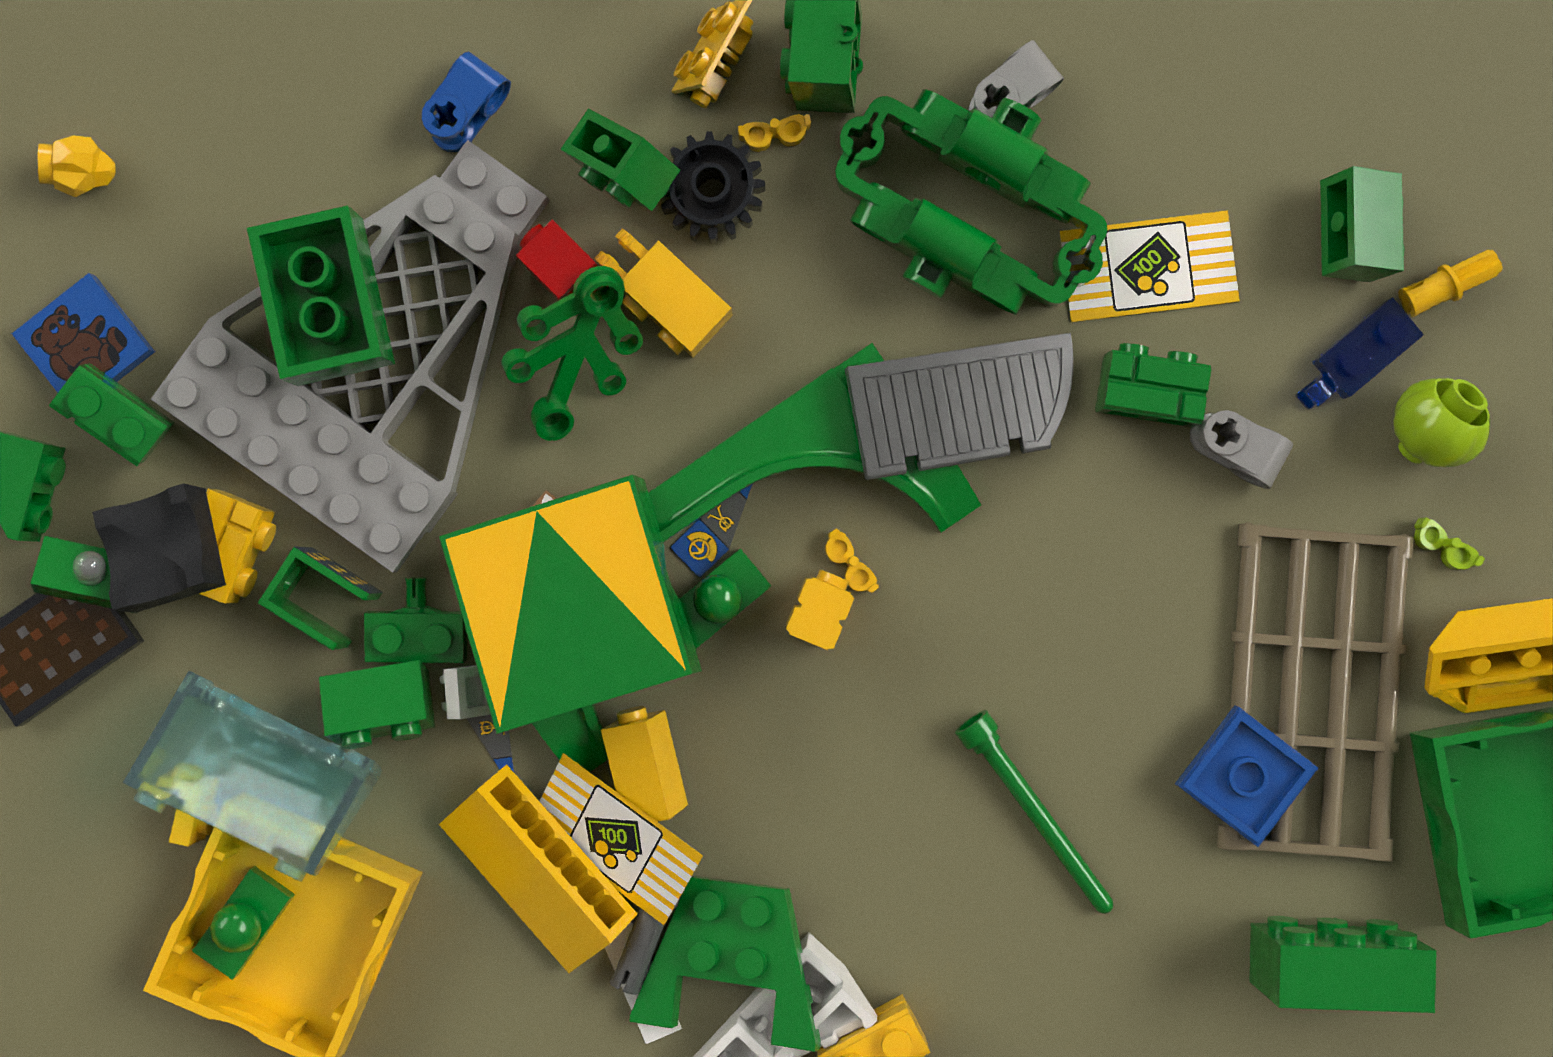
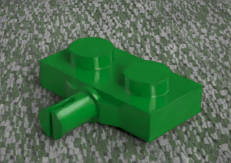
M406 577L405 607L394 611H367L364 613L365 662H410L420 660L422 663H464L467 660V631L461 611H440L426 606L427 577Z

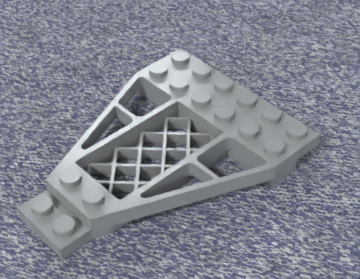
M467 140L440 178L433 175L363 220L367 237L381 229V233L370 247L377 284L400 280L404 305L383 308L385 317L400 314L406 315L409 339L391 342L392 350L411 347L415 370L413 374L390 377L389 368L385 366L379 368L381 379L356 383L354 373L345 375L346 385L323 389L321 381L311 383V387H309L307 384L295 386L281 380L276 362L230 330L233 322L263 304L260 287H257L207 320L154 393L151 400L393 573L398 572L424 534L432 531L458 495L456 489L510 272L516 264V254L519 252V244L550 200L545 194ZM414 223L425 230L424 232L407 234ZM437 239L466 260L441 264ZM429 241L433 265L407 269L403 245ZM395 251L398 271L378 274ZM477 268L485 273L480 282L478 280ZM469 269L472 293L447 298L443 273ZM434 274L438 299L413 303L409 278ZM463 304L452 321H450L448 306ZM487 305L465 398L461 402L436 384L434 377ZM440 308L443 333L418 337L414 312ZM434 344L422 361L420 346ZM406 383L394 400L391 385ZM382 387L386 412L384 414L362 417L358 391ZM426 388L432 390L461 411L446 475L442 481L388 442ZM348 393L351 416L324 396ZM377 423L372 431L364 425Z

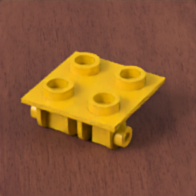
M752 0L727 1L724 5L717 7V9L714 7L709 9L698 26L697 33L701 35V38L694 51L688 50L674 70V76L678 80L671 91L672 93L678 94L691 90L693 93L690 100L707 109L710 102L716 103L727 82L720 75L730 77L732 74V70L722 63L720 59L736 65L739 61L738 56L742 55L753 35L751 27L754 22L745 15Z

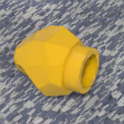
M72 135L57 140L53 144H38L39 184H52L54 189L70 196L77 197L95 187L106 186L110 184L116 174L115 162L97 146L91 137Z

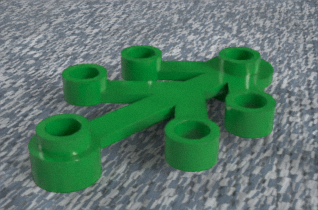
M596 266L586 270L577 278L573 293L545 309L536 305L527 306L517 316V325L523 337L529 341H539L550 333L552 327L577 315L574 326L529 352L522 348L509 350L501 361L508 380L513 383H524L530 380L536 371L561 358L547 396L538 399L531 411L533 426L538 436L544 440L555 441L562 439L571 432L574 426V418L567 405V401L584 358H586L594 371L593 379L602 394L607 396L616 395L626 385V377L621 367L617 363L610 361L594 334L600 317H603L610 327L609 337L618 353L622 355L633 354L643 344V336L634 322L627 320L620 308L624 298L625 286L619 273L610 267ZM603 286L600 290L593 292L595 289ZM541 320L538 325L527 327L531 321ZM632 334L628 340L620 341L625 335ZM525 362L521 368L512 369L515 364ZM616 375L613 380L604 382L607 377Z

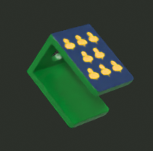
M294 546L258 601V604L331 650L348 648L352 640L290 601L288 598L308 566H310L362 600H378L383 592L313 547Z

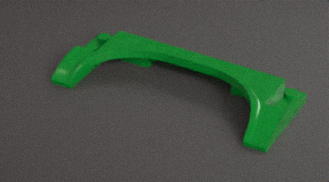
M869 344L834 369L831 368L648 492L663 543L736 493L769 476L804 468H837L864 474L845 368L885 361L874 344ZM916 456L905 458L906 474L877 478L898 489L913 500L930 517L940 533L981 506L979 499L958 465L919 471ZM594 704L532 723L559 761L564 753L591 772L608 760L601 733L603 727L599 721Z

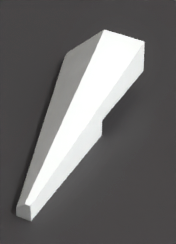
M808 932L800 941L803 952L800 956L806 984H809L813 1003L810 1005L815 1029H819L820 1047L823 1046L826 1049L836 1044L840 1037L863 1026L865 1029L873 1026L877 1022V1014L846 966ZM757 987L693 1057H801L811 1051L771 1045L776 991Z

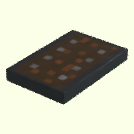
M36 593L0 618V705L15 727L23 726L143 643L144 640L125 612L112 611L111 608Z

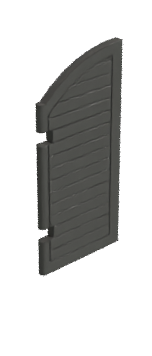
M1071 333L846 367L845 374L865 479L871 480L906 474L905 458L916 456L919 471L1010 456L1008 440L1019 439L1022 453L1051 449V439L1060 425L1071 391L1073 376Z

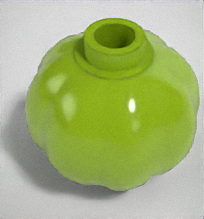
M1431 378L1410 385L1398 399L1394 411V433L1400 440L1398 448L1401 454L1415 464L1424 462L1431 467H1455L1466 464L1476 458L1484 450L1490 432V414L1484 394L1475 385L1462 379Z

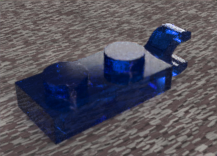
M1393 297L1387 299L1312 361L1321 374L1303 387L1296 394V397L1307 410L1311 409L1314 405L1316 407L1320 406L1335 392L1342 399L1349 398L1424 334Z

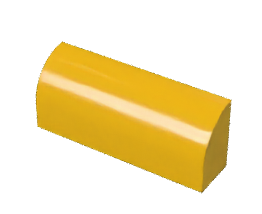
M507 764L438 824L568 973L612 943L637 915V912Z

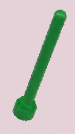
M983 710L969 718L955 731L956 736L967 750L973 749L977 755L983 754L1096 911L1102 914L1109 913L1114 905L1112 898L998 743L1000 736L996 732L999 727L987 710Z

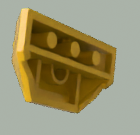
M1553 598L1458 611L1429 647L1424 685L1427 693L1435 698L1438 697L1462 713L1553 701Z

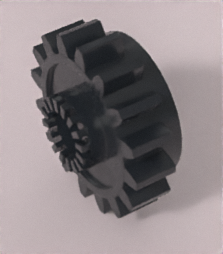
M707 131L705 140L698 142L690 135L686 137L687 147L682 151L675 147L670 149L674 160L673 164L680 169V172L664 195V197L670 198L661 204L664 215L677 213L672 222L673 227L679 231L686 225H689L691 240L696 241L702 231L708 232L711 244L717 243L718 232L725 231L728 237L733 240L736 238L735 225L740 223L747 228L753 225L748 211L761 212L763 208V202L758 197H755L754 194L765 192V181L753 179L762 171L760 161L748 163L750 147L745 144L739 149L733 146V136L727 134L723 141L714 140L712 131ZM715 178V180L719 179L720 182L724 183V190L715 197H707L699 192V186L706 179Z

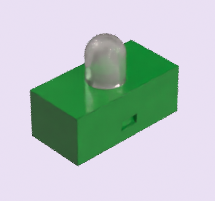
M44 536L30 582L33 592L112 609L109 597L110 567L106 550L104 548Z

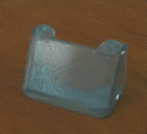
M188 671L123 781L124 784L138 790L133 800L161 814L166 805H170L278 858L274 869L302 882L306 873L316 877L373 790L383 770L374 760L353 750L347 754L341 746L333 742L329 743L245 702L239 696L232 693L229 694L213 686L214 683Z

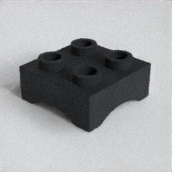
M183 483L139 501L92 512L95 528L101 537L110 567L109 597L112 611L137 613L226 585L205 488Z

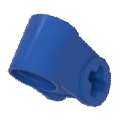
M469 51L459 56L451 66L444 81L422 109L424 127L431 134L437 146L447 152H459L467 140L472 142L490 116L506 100L511 88V81ZM444 120H447L450 123L457 121L453 127L447 124L440 126Z

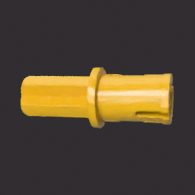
M1485 250L1451 267L1447 264L1439 266L1436 273L1419 282L1399 289V299L1406 313L1410 314L1411 317H1415L1450 299L1455 302L1462 299L1464 291L1498 276L1503 270V266L1493 250Z

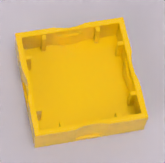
M240 796L223 805L196 867L190 896L183 910L169 929L143 991L207 1019L219 1020L239 1026L256 1036L263 1043L295 1057H342L347 1050L423 872L248 796ZM256 866L293 892L295 896L242 971L232 980L192 952V950L211 925L215 914L225 905L247 872Z

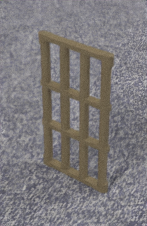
M1250 522L1239 524L1237 546H1241L1236 631H1231V641H1234L1235 645L1230 710L1235 705L1250 715L1255 643L1284 645L1278 733H1272L1296 751L1297 745L1326 747L1319 842L1291 840L1292 802L1271 830L1270 839L1265 838L1259 847L1253 845L1222 821V824H1218V848L1223 850H1259L1365 858L1380 862L1392 861L1394 838L1390 837L1395 753H1400V742H1396L1401 661L1402 654H1406L1407 644H1403L1408 559L1413 557L1414 537L1407 534L1370 535L1277 528L1266 525H1253ZM1262 537L1291 539L1284 635L1256 633ZM1311 541L1339 543L1333 639L1305 637ZM1360 544L1388 546L1382 642L1354 640ZM1304 647L1332 649L1326 736L1298 734ZM1353 651L1381 653L1375 740L1347 738ZM1346 749L1374 751L1368 846L1340 844Z

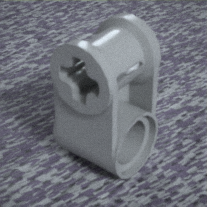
M1031 40L1020 47L998 69L978 84L968 111L975 108L992 117L997 107L994 106L988 110L984 106L986 99L992 103L997 99L1001 101L1002 98H1008L1028 108H1032L1050 95L1064 81V78L1036 42Z
M1229 410L1205 414L1202 424L1192 427L1190 430V442L1196 451L1228 468L1241 479L1264 489L1272 487L1293 447V443L1281 434L1259 426L1238 413ZM1222 425L1219 433L1225 437L1224 442L1215 443L1218 435L1212 431L1213 426Z

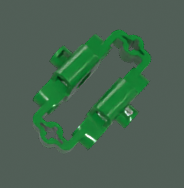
M923 89L913 108L892 97L880 96L872 101L864 116H856L848 120L842 127L840 134L842 155L835 169L836 182L844 193L860 201L850 222L867 234L912 258L902 277L935 297L942 298L948 285L953 281L1014 315H1017L1027 295L1044 305L1057 306L1067 301L1074 293L1076 287L1088 283L1100 273L1103 257L1099 247L1107 234V223L1104 217L1080 203L1091 182L1077 171L1048 156L1047 148L1031 140L1042 120L1034 111L1014 100L1002 98L993 116L990 117L975 108L968 111L933 91ZM874 121L871 127L870 141L874 148L864 147L853 159L854 141L851 137L860 138L863 136L864 132H868ZM886 122H891L900 127V130L910 139L938 154L940 162L1022 208L1027 204L1054 220L1065 224L1071 223L1080 228L1082 233L1079 238L1066 243L1054 256L1052 269L1056 278L1053 284L1049 285L1038 279V274L1035 271L1000 251L1002 246L997 243V239L928 200L914 198L912 202L876 182L869 184L857 177L861 168H868L876 164L881 158L884 150L883 128ZM1090 240L1084 252L1085 257L1082 262L1088 267V270H1081L1068 280L1064 287V283L1071 273L1069 270L1072 265L1066 259V256H1074L1085 248Z

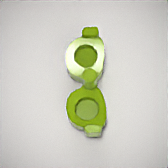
M1424 517L1418 518L1414 524L1416 529L1414 540L1417 546L1427 551L1440 548L1441 561L1448 568L1465 570L1473 566H1481L1485 561V558L1479 556L1476 549L1461 542L1460 538H1448L1445 530L1436 521Z

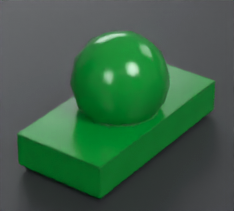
M741 548L679 599L684 609L695 649L772 587Z
M254 866L247 872L225 905L215 914L211 925L192 952L233 980L242 971L295 894Z

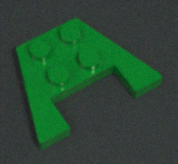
M692 876L682 893L678 906L630 1013L629 1022L665 1028L678 1026L683 976L775 990L776 998L771 1045L812 1052L819 1050L821 1039L819 1029H815L810 1004L813 1003L810 986L806 984L800 956L803 952L790 888Z

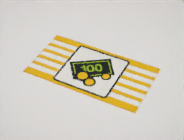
M1228 210L1107 225L1106 237L1099 247L1103 257L1100 273L1088 283L1076 287L1074 293L1068 299L1071 322L1240 302ZM1082 230L1060 231L1061 247L1074 239H1078ZM1090 240L1086 247L1074 256H1066V259L1072 263L1069 270L1071 273L1066 283L1081 270H1088V267L1082 262L1085 257L1084 252Z
M563 753L539 802L617 891L665 925L703 855Z

